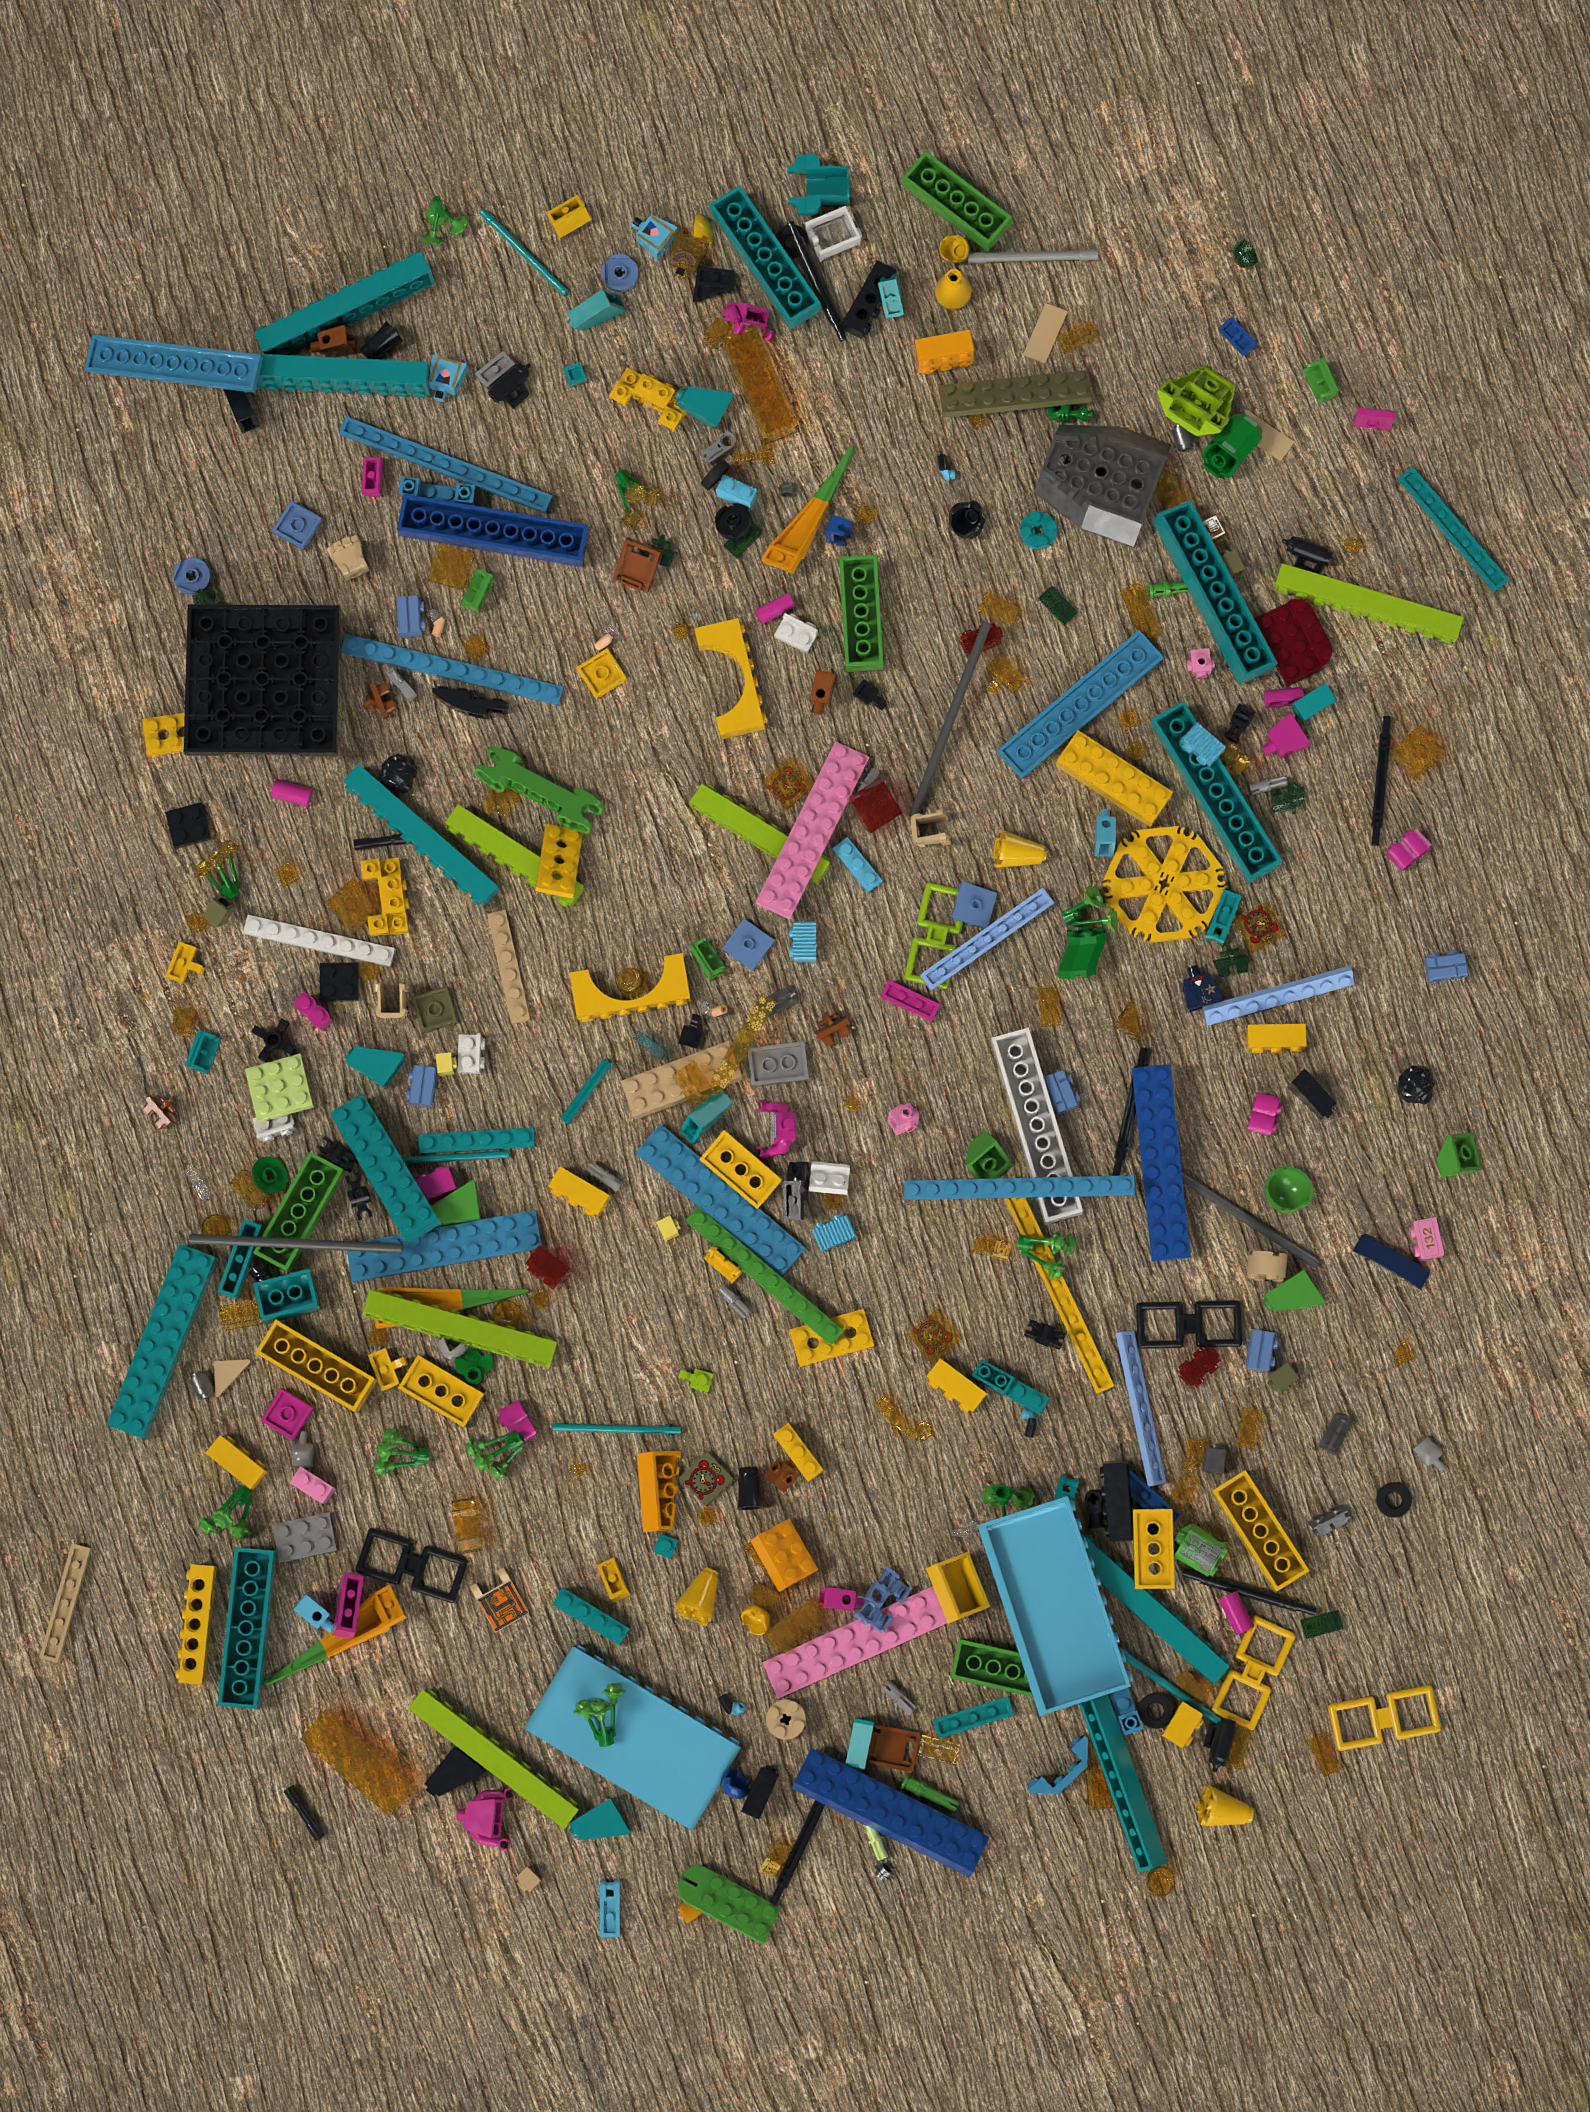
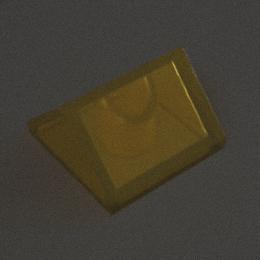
M1102 1768L1084 1769L1087 1810L1116 1808Z

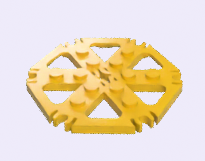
M1180 826L1136 830L1135 832L1139 838L1132 832L1133 841L1129 842L1126 838H1123L1124 845L1120 841L1103 879V882H1111H1105L1102 885L1103 888L1108 887L1111 890L1109 893H1104L1105 898L1112 896L1110 899H1105V902L1110 908H1114L1117 912V918L1130 935L1134 929H1136L1134 938L1137 937L1138 933L1144 934L1143 942L1147 941L1148 935H1151L1148 943L1192 939L1193 937L1189 931L1196 937L1198 935L1195 931L1196 927H1200L1204 931L1205 924L1208 928L1225 887L1221 888V886H1224L1226 882H1220L1217 879L1218 876H1224V871L1216 872L1224 868L1198 834L1194 840H1192L1194 831L1189 836L1183 834L1185 827L1181 828L1179 834H1177V830ZM1168 835L1172 838V844L1163 864H1161L1147 846L1146 840L1149 837ZM1194 847L1201 851L1210 864L1207 870L1180 873L1190 849ZM1129 854L1145 876L1118 878L1115 875V871L1122 856ZM1168 876L1167 885H1169V887H1165L1162 890V892L1159 893L1161 890V884H1159V881L1163 882ZM1211 890L1213 898L1207 911L1203 914L1198 913L1183 894L1184 892ZM1148 896L1137 920H1130L1119 906L1120 899ZM1165 904L1181 923L1182 929L1180 931L1160 933L1156 930L1157 922Z

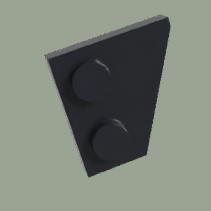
M698 266L693 303L732 291L735 271Z

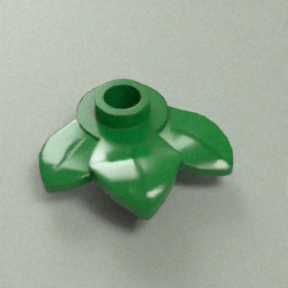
M470 1346L465 1353L464 1359L456 1358L454 1360L455 1369L459 1374L465 1376L468 1383L472 1385L479 1384L483 1380L484 1374L491 1370L493 1356L492 1354L481 1356L475 1347ZM474 1371L478 1373L475 1379L471 1378V1373Z

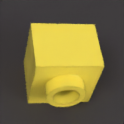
M451 1052L435 1054L439 1076L455 1074L454 1069L457 1068L456 1057H453Z
M669 1215L656 1222L665 1241L679 1235L678 1230L681 1228L676 1218L672 1220Z

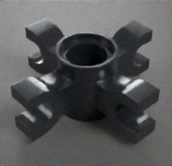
M281 1018L276 1029L269 1032L256 1025L251 1032L262 1038L266 1044L258 1056L261 1061L267 1063L272 1052L280 1049L291 1056L294 1055L296 1049L285 1043L282 1038L290 1025L288 1021ZM272 1037H278V1042L275 1045L269 1044Z
M324 1136L323 1139L326 1141V1145L322 1147L318 1144L316 1148L326 1155L325 1158L338 1167L341 1165L346 1171L351 1173L352 1170L349 1168V1163L354 1162L357 1164L358 1160L338 1142L334 1144L331 1139Z
M357 1172L356 1181L352 1182L349 1175L345 1176L352 1188V1190L347 1191L352 1208H358L357 1218L361 1221L363 1220L361 1216L363 1212H368L369 1218L373 1217V1214L366 1204L371 1202L367 1186L361 1187L360 1172Z
M1030 1319L1028 1326L1032 1330H1026L1024 1336L1034 1339V1342L1043 1346H1051L1054 1349L1060 1350L1062 1343L1058 1342V1339L1064 1340L1066 1333L1057 1330L1051 1325Z

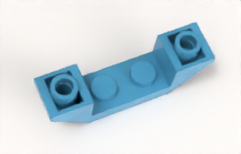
M401 476L399 496L403 497L404 494L472 505L476 486L457 483L456 487L421 483L420 478Z
M1125 1688L1110 1693L1109 1696L1124 1735L1142 1730L1143 1726L1129 1689Z
M1079 1735L1071 1742L1073 1747L1070 1749L1081 1761L1079 1763L1077 1761L1073 1762L1067 1768L1069 1772L1065 1776L1061 1774L1053 1781L1054 1787H1051L1042 1776L1039 1779L1035 1776L1028 1783L1030 1786L1027 1789L1029 1793L1059 1794L1087 1768L1088 1738L1086 1735L1083 1737Z

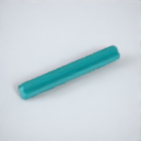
M602 1059L562 1114L560 1119L564 1123L569 1124L609 1070L611 1062L607 1059Z

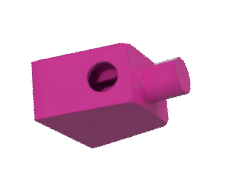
M1289 713L1267 732L1266 738L1269 742L1261 746V749L1266 756L1276 752L1279 758H1283L1308 748L1310 742L1293 715Z
M820 1587L818 1607L854 1611V1607L861 1608L865 1600L863 1599L864 1596H856V1591ZM843 1596L847 1599L846 1603L842 1602Z

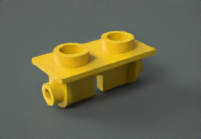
M712 1246L704 1259L733 1283L743 1271L721 1253L718 1247Z

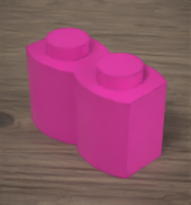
M1417 828L1414 831L1408 830L1402 836L1404 838L1399 843L1395 841L1388 847V858L1401 872L1425 854L1432 846Z
M302 992L293 1001L299 1012L307 1017L317 1029L325 1031L333 1022L329 1013L319 1006L308 993Z
M1257 1092L1247 1131L1268 1137L1271 1132L1275 1133L1277 1122L1274 1121L1275 1116L1280 1114L1282 1103H1279L1280 1098Z
M519 1400L498 1411L500 1416L497 1419L502 1427H507L509 1433L511 1431L514 1433L518 1431L525 1442L538 1435Z

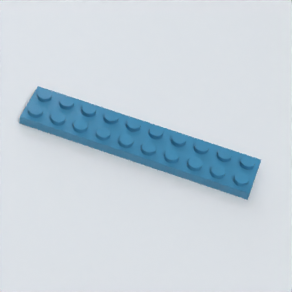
M92 335L84 370L90 373L255 393L263 357L259 354Z
M1138 630L997 750V753L1022 780L1072 738L1077 730L1080 731L1164 660L1163 655Z
M662 1124L653 1131L635 1152L779 1276L782 1277L806 1250L803 1245L761 1209H756L699 1160L700 1157Z
M536 1210L433 1228L409 1244L402 1234L360 1241L403 1244V1252L347 1251L351 1281L354 1283L543 1248Z

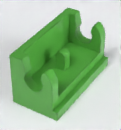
M1323 357L1308 364L1303 372L1317 403L1319 404L1337 397L1339 390L1325 358Z
M476 569L460 605L480 613L494 582L493 574Z
M704 937L689 946V950L709 981L727 971L708 938Z

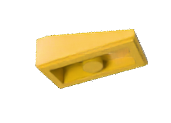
M614 1557L596 1565L612 1603L630 1596Z

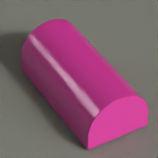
M363 457L361 493L364 496H381L382 457Z
M786 593L756 609L755 615L762 625L791 610L795 605L789 593Z
M1303 688L1264 690L1265 708L1292 706L1293 702L1304 696Z
M276 779L272 787L271 796L275 799L309 807L314 789Z
M1237 1591L1218 1599L1235 1635L1255 1627Z

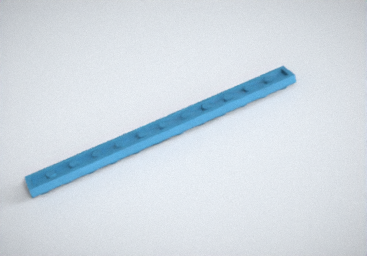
M347 416L339 432L340 436L465 484L475 485L478 489L544 514L547 513L553 496Z
M345 634L341 648L342 654L557 706L560 705L564 687L348 634Z
M1135 1176L904 1181V1200L1136 1196Z

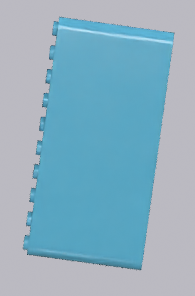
M1068 1496L977 1525L1039 1716L1131 1687L1130 1682H1133L1130 1671H1126L1123 1664L1127 1663L1124 1652H1119L1117 1644H1120L1117 1632L1113 1633L1111 1625L1114 1624L1110 1613H1106L1104 1607L1107 1606L1105 1595H1100L1098 1589L1101 1586L1098 1575L1094 1576L1092 1568L1095 1567L1092 1556L1088 1557L1085 1550L1089 1547L1086 1538L1081 1537L1079 1531L1082 1530L1079 1518L1075 1519L1073 1511H1076L1073 1499L1069 1500Z
M578 1644L577 1647L572 1646L524 1729L693 1831L721 1784L723 1776L729 1770L742 1747L738 1746L740 1742L731 1736L728 1739L723 1737V1731L714 1726L711 1729L705 1726L706 1721L700 1717H690L687 1715L689 1711L680 1705L678 1708L672 1706V1701L665 1696L657 1697L654 1695L655 1690L647 1685L642 1688L637 1684V1679L630 1675L627 1678L620 1674L622 1670L614 1665H611L610 1668L604 1665V1659L597 1655L591 1657L586 1654L588 1650ZM608 1684H620L622 1690H625L626 1693L618 1697L616 1704V1736L614 1737V1744L600 1747L598 1740L594 1739V1734L588 1721L585 1720L583 1715L573 1713L576 1709L575 1704L585 1699H588L589 1702L603 1699L605 1702L610 1703V1698L602 1694V1691L607 1689ZM611 1710L607 1711L604 1719L605 1727L610 1729ZM591 1714V1719L598 1732V1729L601 1728L600 1720L597 1719V1716Z

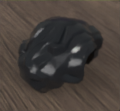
M972 500L970 502L956 503L950 509L949 526L955 535L962 539H973L981 534L985 523L981 505Z
M398 753L390 756L382 764L380 771L381 782L389 790L400 791L403 794L407 793L412 788L413 779L417 776V766L414 760L408 755Z
M1415 1065L1404 1070L1398 1080V1093L1400 1097L1408 1103L1425 1105L1430 1102L1433 1087L1435 1086L1431 1071L1424 1066Z

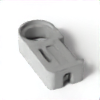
M731 432L721 434L715 439V443L704 451L700 450L701 456L709 465H712L735 448L736 437ZM726 437L732 438V445L725 446L722 443L723 439Z
M393 667L385 672L386 676L409 702L417 697L413 689Z

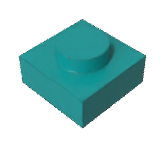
M581 362L563 368L569 387L587 381Z
M659 1534L653 1552L672 1559L678 1540Z

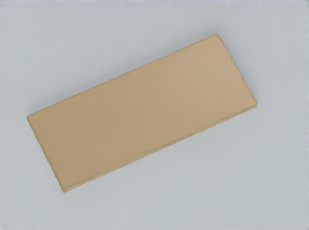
M1045 303L1023 356L1046 364L1068 311Z
M1245 409L1243 413L1251 417L1262 427V439L1257 446L1281 462L1295 442Z

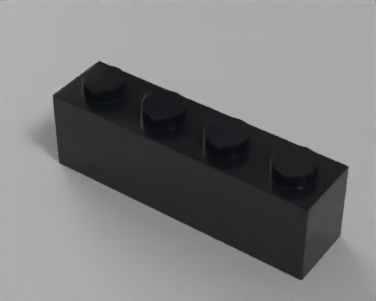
M1128 1460L1105 1461L1103 1466L1100 1467V1477L1104 1478V1486L1101 1488L1102 1498H1106L1103 1514L1104 1517H1107L1108 1525H1105V1535L1109 1537V1542L1133 1541V1510Z

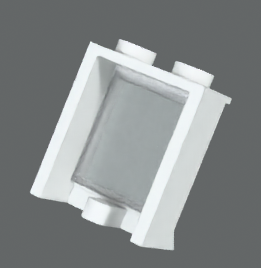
M846 206L805 222V232L819 263L825 258L860 245L862 238L861 230L859 227H855L854 216L851 211L848 212Z

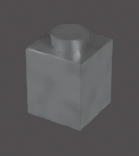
M1210 1444V1448H1205L1202 1472L1224 1473L1226 1450L1222 1449V1446Z

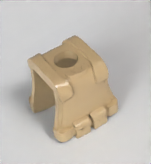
M358 535L345 537L326 549L331 560L339 567L346 581L359 577L363 572L369 571Z
M937 809L936 813L927 815L918 813L911 817L912 837L914 843L920 848L940 843L943 846L951 845V837L947 833L921 837L919 824L948 821L946 809Z
M374 982V991L377 992L376 1015L380 1018H405L408 1015L407 992L410 991L409 982H400L399 984L400 1013H384L385 985L383 982Z

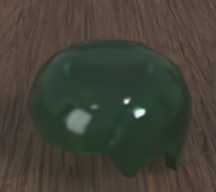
M1244 239L1233 247V259L1241 268L1249 269L1258 263L1257 255L1247 240Z

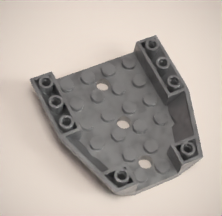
M1059 425L1034 493L1080 529L1134 548L1171 445L1119 426ZM1064 455L1069 456L1071 462L1064 464L1060 458ZM1103 468L1106 471V475L1100 477L1096 474V470ZM1133 481H1139L1142 487L1140 489H1134L1131 486V483Z

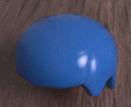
M729 1769L722 1778V1788L726 1795L731 1798L740 1800L746 1797L751 1790L750 1788L748 1789L750 1781L737 1770Z

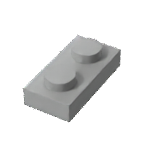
M502 351L477 371L475 376L486 389H489L516 365Z

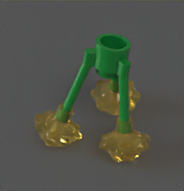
M622 469L615 475V479L618 482L616 486L625 507V516L620 519V524L625 525L627 528H635L641 520V514L632 513L628 503L633 502L637 504L645 499L643 503L647 506L650 504L652 506L656 505L661 500V489L655 487L650 490L648 487H644L633 474L630 475L628 470ZM623 488L627 489L626 494H624Z
M226 840L220 843L221 847L216 852L208 855L207 862L204 860L195 867L197 872L195 877L205 876L217 888L220 895L223 894L228 899H232L240 895L238 889L241 887L237 880L233 862V852L240 846L235 844L233 840ZM226 858L227 860L229 859L234 884L232 881L228 882L223 871L222 863ZM212 867H215L216 871L220 873L225 883L222 885V888L213 878L214 875L211 873Z

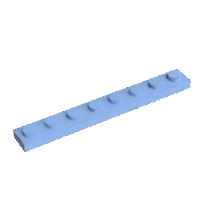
M1044 888L1040 889L920 974V977L930 991H932L1053 905V900Z
M1347 966L1203 1006L1205 1023L1207 1026L1352 986L1354 985L1353 972L1351 967Z
M1134 1331L1116 1333L1117 1344L1148 1487L1166 1484Z

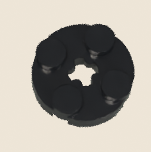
M733 503V506L729 507L727 505L722 507L715 516V527L719 535L734 541L741 540L748 533L753 523L747 507L739 503ZM737 519L735 524L730 523V520Z

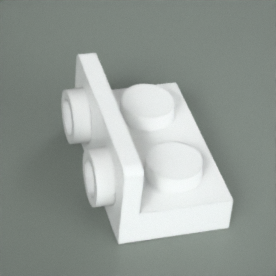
M784 613L783 620L774 637L808 654L818 636L816 626L810 622L804 623L800 621V618L792 613L789 615Z
M477 1033V1035L459 1034L458 1073L481 1074V1069H484L485 1058L482 1057V1050H485V1038H482L481 1033Z
M292 1114L258 1123L257 1119L253 1118L257 1139L264 1143L274 1140L275 1136H288L293 1133L292 1131L297 1130Z
M812 1161L809 1191L847 1195L850 1165Z

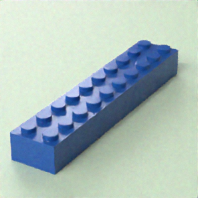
M408 494L403 496L397 525V532L401 537L583 567L590 533L589 526L586 524Z
M1167 1064L1132 1068L1152 1262L1191 1258L1171 1066Z
M813 1748L810 1749L792 1786V1789L968 1877H971L989 1840V1836Z

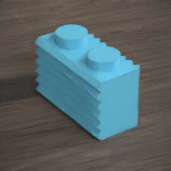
M726 475L722 476L716 488L717 497L731 503L742 504L749 511L752 510L758 497L756 488L753 489V486L750 487L746 483H740L736 479L733 480L729 476L726 477Z
M1198 722L1181 740L1182 748L1188 753H1194L1197 756L1196 760L1203 766L1207 765L1210 767L1226 748L1225 745Z
M793 922V927H789V938H793V946H789V956L793 957V962L795 963L816 962V922Z
M843 1214L832 1217L833 1221L827 1224L823 1221L814 1225L815 1229H812V1233L821 1253L857 1238L848 1215L843 1216Z

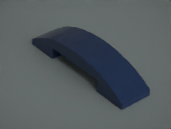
M1363 1234L1353 1249V1252L1375 1262L1403 1278L1405 1282L1419 1290L1422 1289L1430 1274L1423 1267L1397 1251Z

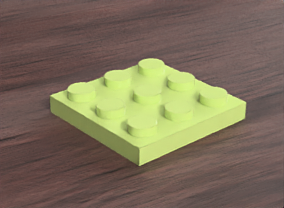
M301 1054L245 1069L258 1123L314 1108Z

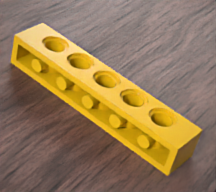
M191 1564L190 1568L187 1569L186 1579L189 1580L188 1588H185L184 1599L187 1600V1604L182 1612V1619H185V1623L180 1631V1639H183L182 1647H179L178 1659H181L180 1667H177L176 1679H179L178 1683L205 1685L217 1574L216 1566ZM202 1579L205 1585L199 1591L196 1589V1582ZM197 1599L202 1601V1608L200 1610H196L193 1606ZM194 1619L200 1621V1627L197 1630H194L191 1626ZM195 1638L198 1641V1647L192 1650L189 1643ZM191 1658L196 1661V1667L192 1670L187 1666V1662Z

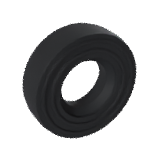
M786 225L778 231L776 238L791 259L798 258L799 255L796 248H789L785 245L786 237L791 235ZM795 225L800 237H803L808 247L807 233L802 227Z
M725 460L718 462L701 482L702 486L707 490L711 489L726 474L730 465Z
M1391 1482L1379 1489L1376 1496V1504L1380 1512L1385 1516L1398 1518L1405 1515L1411 1508L1412 1496L1406 1486L1401 1483ZM1392 1492L1398 1493L1402 1499L1400 1506L1397 1508L1390 1507L1386 1501L1388 1494Z
M1161 1693L1146 1695L1138 1706L1140 1720L1144 1725L1153 1729L1163 1728L1168 1725L1174 1714L1171 1700ZM1152 1703L1162 1705L1164 1712L1160 1718L1155 1719L1149 1715L1148 1708Z

